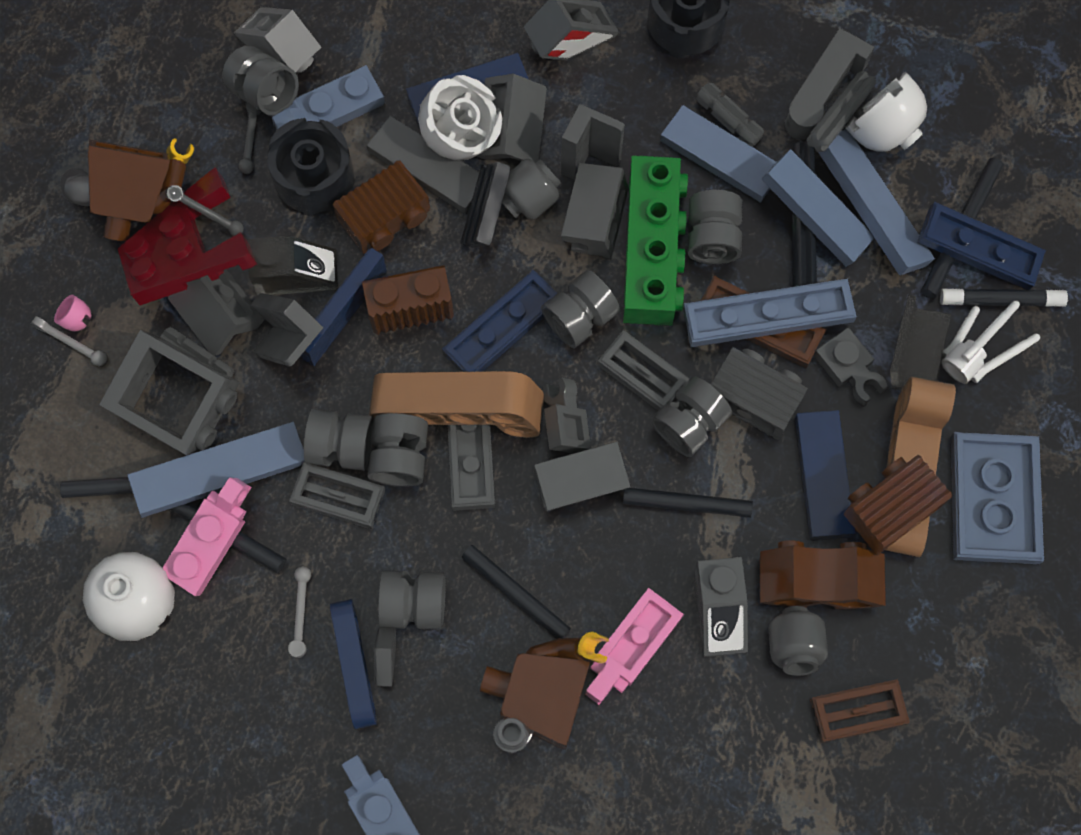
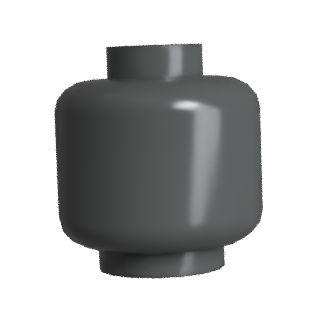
M524 159L510 171L504 192L506 195L503 196L502 203L515 218L523 213L528 219L535 220L559 199L560 194L557 187L561 182L541 159L536 163L533 160Z
M792 606L785 608L782 614L776 616L770 622L768 632L771 659L774 664L783 668L786 674L795 676L812 674L827 659L828 648L825 622L817 614L809 612L807 608L802 606Z

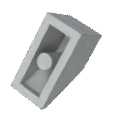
M260 7L234 32L237 38L245 45L256 47L293 69L295 73H300L307 69L314 61L312 56L321 48L295 12L290 9Z

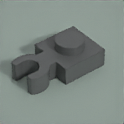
M849 327L817 349L813 355L839 388L848 381L853 386V397L862 406H865L870 400L869 395L864 391V385L874 386L880 394L887 388V382L882 375L870 372L867 369L875 359Z

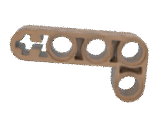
M509 371L379 373L374 376L369 415L374 418L377 415L387 413L408 414L423 418L428 422V425H496L508 435L530 438L540 435L544 392L527 375Z
M912 376L908 379L896 403L887 467L900 457L909 462L919 455L936 475L942 429L949 421L953 410L956 392L955 385ZM930 516L890 545L885 551L921 557L927 540Z

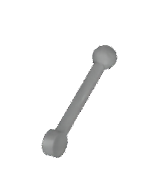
M37 316L31 322L40 331L50 334L91 358L93 365L100 367L106 364L107 355L105 352L100 350L93 351Z
M304 566L297 568L294 573V578L298 582L294 640L289 644L288 651L295 658L304 656L307 651V647L302 642L306 583L311 578V571Z

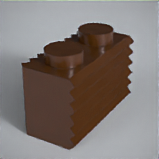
M398 160L394 165H389L387 169H383L381 173L376 174L374 178H369L360 187L349 191L340 200H335L333 208L339 223L361 252L365 254L371 248L376 251L385 248L393 240L394 234L404 227L412 229L420 225L426 219L427 212L430 211L428 195L404 164Z
M444 265L362 281L372 330L377 335L381 331L387 333L389 329L395 332L397 327L401 330L405 326L411 329L413 324L419 327L421 323L427 325L431 321L435 324L437 320L443 322L445 318L452 320L454 317L452 298Z
M919 455L909 462L900 457L882 471L881 474L885 477L882 482L874 488L867 482L847 498L851 505L844 512V516L876 555H879L940 509L952 497L951 491L946 489L945 484L940 481L939 477L934 474V471L929 468L928 464Z

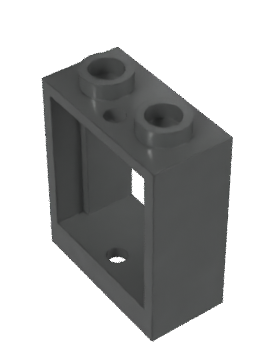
M140 330L99 405L181 453L190 455L209 449L217 435L215 427L222 414H227L235 404L237 399V392L235 390L240 382L160 336ZM162 355L212 383L183 436L134 409Z

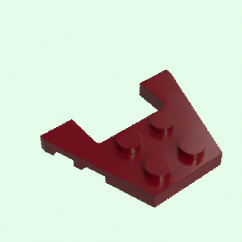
M216 167L183 193L209 209L231 198L225 181ZM177 201L172 202L162 213H159L118 248V253L130 294L140 306L187 290V282L208 275L211 281L220 279L219 276L224 273L225 269L237 265L242 270L257 265L248 241L240 232L206 252L195 223V219L202 214Z

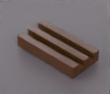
M898 679L812 697L810 699L811 707L814 708L816 715L814 718L816 726L819 727L821 743L910 723ZM890 691L893 698L892 700L827 714L824 708L825 705ZM896 709V717L831 731L828 723Z

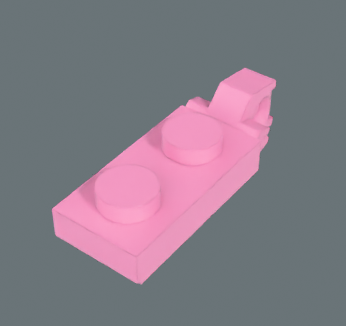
M229 477L219 493L211 491L207 499H204L163 566L169 580L194 596L202 594L245 524L243 518L246 511L240 508L252 487L238 478Z
M648 588L609 638V642H606L598 652V654L607 656V661L602 664L594 662L590 667L598 676L588 687L585 695L600 705L613 687L623 693L628 685L631 686L684 614Z

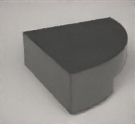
M378 628L374 645V683H376V686L392 687L395 665L396 628Z

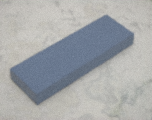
M682 105L662 132L660 137L662 143L761 203L770 191L768 185L761 178L775 165L776 161Z
M791 149L761 178L846 267L852 264L873 241L874 236Z

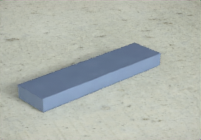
M847 129L840 131L826 151L818 152L897 273L903 275L928 266L935 258L927 246L917 242L919 234L855 138Z
M848 279L684 303L683 306L690 347L852 323L857 317Z
M291 422L127 475L141 518L208 497L211 491L219 493L229 477L238 478L248 484L300 467L305 462L304 449L295 424Z

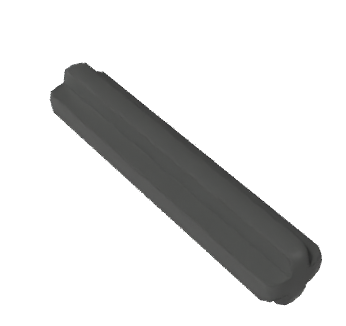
M866 71L856 74L811 131L810 136L807 138L809 147H814L817 152L826 151L871 93L872 88L876 85L874 76H869Z

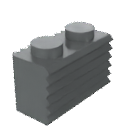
M733 347L711 385L726 399L731 407L732 415L779 440L808 388L801 384V378L795 373L786 369H780L778 372L765 365L764 358L757 352L750 349H743L741 352Z

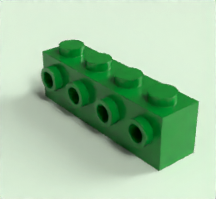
M632 155L629 177L623 323L672 326L675 312H682L684 287H676L677 273H684L685 249L678 248V235L685 236L686 211H679V198H686L688 174L680 173L681 158Z

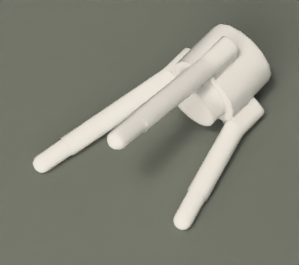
M1013 301L976 341L967 340L965 343H962L980 312V308L974 306L951 344L942 352L945 358L941 363L946 372L960 383L967 384L970 380L978 383L988 372L1038 342L1040 335L1033 334L984 364L987 354L982 347L1019 308L1020 303Z

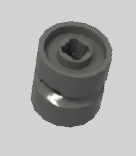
M242 46L236 49L224 64L222 77L227 90L267 115H276L289 108L297 96L299 84L295 71L254 46Z
M706 190L695 193L690 197L689 224L693 227V231L688 233V256L691 259L706 264H723L740 258L742 253V232L738 226L742 222V199L739 195L725 190Z
M586 270L569 283L568 294L558 292L541 306V311L556 335L569 347L575 349L592 335L591 328L593 325L599 327L605 325L620 312V306L603 280L592 271Z
M696 376L691 377L676 393L677 402H667L651 420L658 434L673 449L686 457H692L708 440L707 431L716 432L732 415L730 405L719 391L705 380Z
M311 409L304 438L305 463L330 466L336 460L339 461L341 468L367 470L372 450L373 416L348 413L344 419H341L337 411Z
M387 413L375 416L373 418L371 442L377 449L373 450L369 456L368 479L391 486H415L423 483L425 457L419 451L425 449L427 445L428 422L423 418L408 414Z
M383 570L379 590L380 628L405 629L409 622H414L418 629L442 630L445 614V572H420L416 578H411L408 571Z

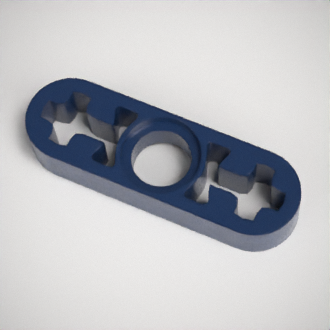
M353 599L330 603L331 617L354 729L376 725L375 705Z

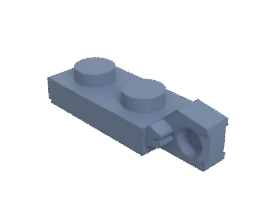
M367 65L295 98L289 108L274 115L272 120L276 130L292 120L306 118V121L319 122V119L338 127L384 105L385 99Z
M358 755L342 764L353 784L352 787L344 791L349 799L348 804L366 835H420L390 781L384 778L380 770L370 775Z

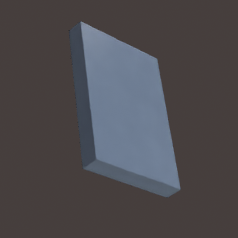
M954 432L951 436L953 560L1041 564L1044 562L1039 436Z

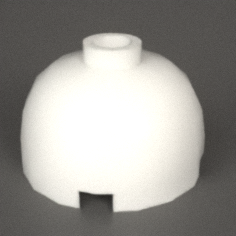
M904 72L899 80L895 78L863 107L864 114L859 119L853 117L845 126L848 132L868 149L876 152H885L900 145L905 150L923 134L918 127L926 117L927 103L925 96L917 83Z
M456 75L453 79H443L437 82L422 101L418 116L421 135L428 147L438 155L452 160H469L490 148L501 133L503 120L501 111L496 115V106L492 102L495 96L491 90L479 80L465 75Z
M119 552L104 558L92 568L84 583L82 600L88 618L102 633L119 641H138L153 635L160 629L158 626L164 622L167 615H170L174 607L175 590L172 581L168 579L165 570L156 560L137 552Z

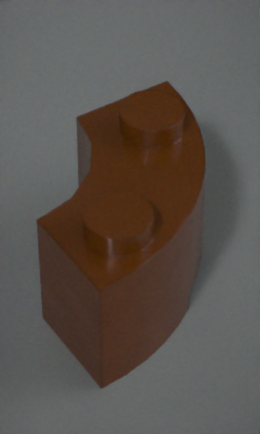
M801 541L778 542V548L760 551V603L782 607L802 606L805 608L811 605L826 604L834 606V609L886 606L885 554L880 553L876 555L874 551L866 549V544L861 542H845L840 544V548L831 549L804 547V543Z

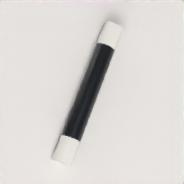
M941 289L940 291L941 305L1009 306L1013 301H1018L1020 306L1065 307L1068 301L1066 290Z

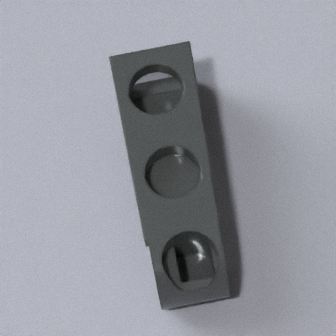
M839 28L791 102L785 121V129L791 137L797 140H807L811 131L824 116L825 108L848 73L851 71L857 74L865 70L874 46Z

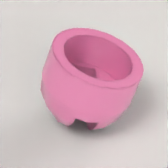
M71 294L58 307L54 316V322L69 331H80L86 327V324L82 322L83 318L90 320L92 315L88 305Z

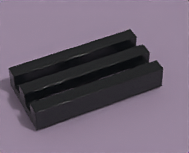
M500 162L481 166L461 244L470 247H481L491 244L511 170L510 166Z

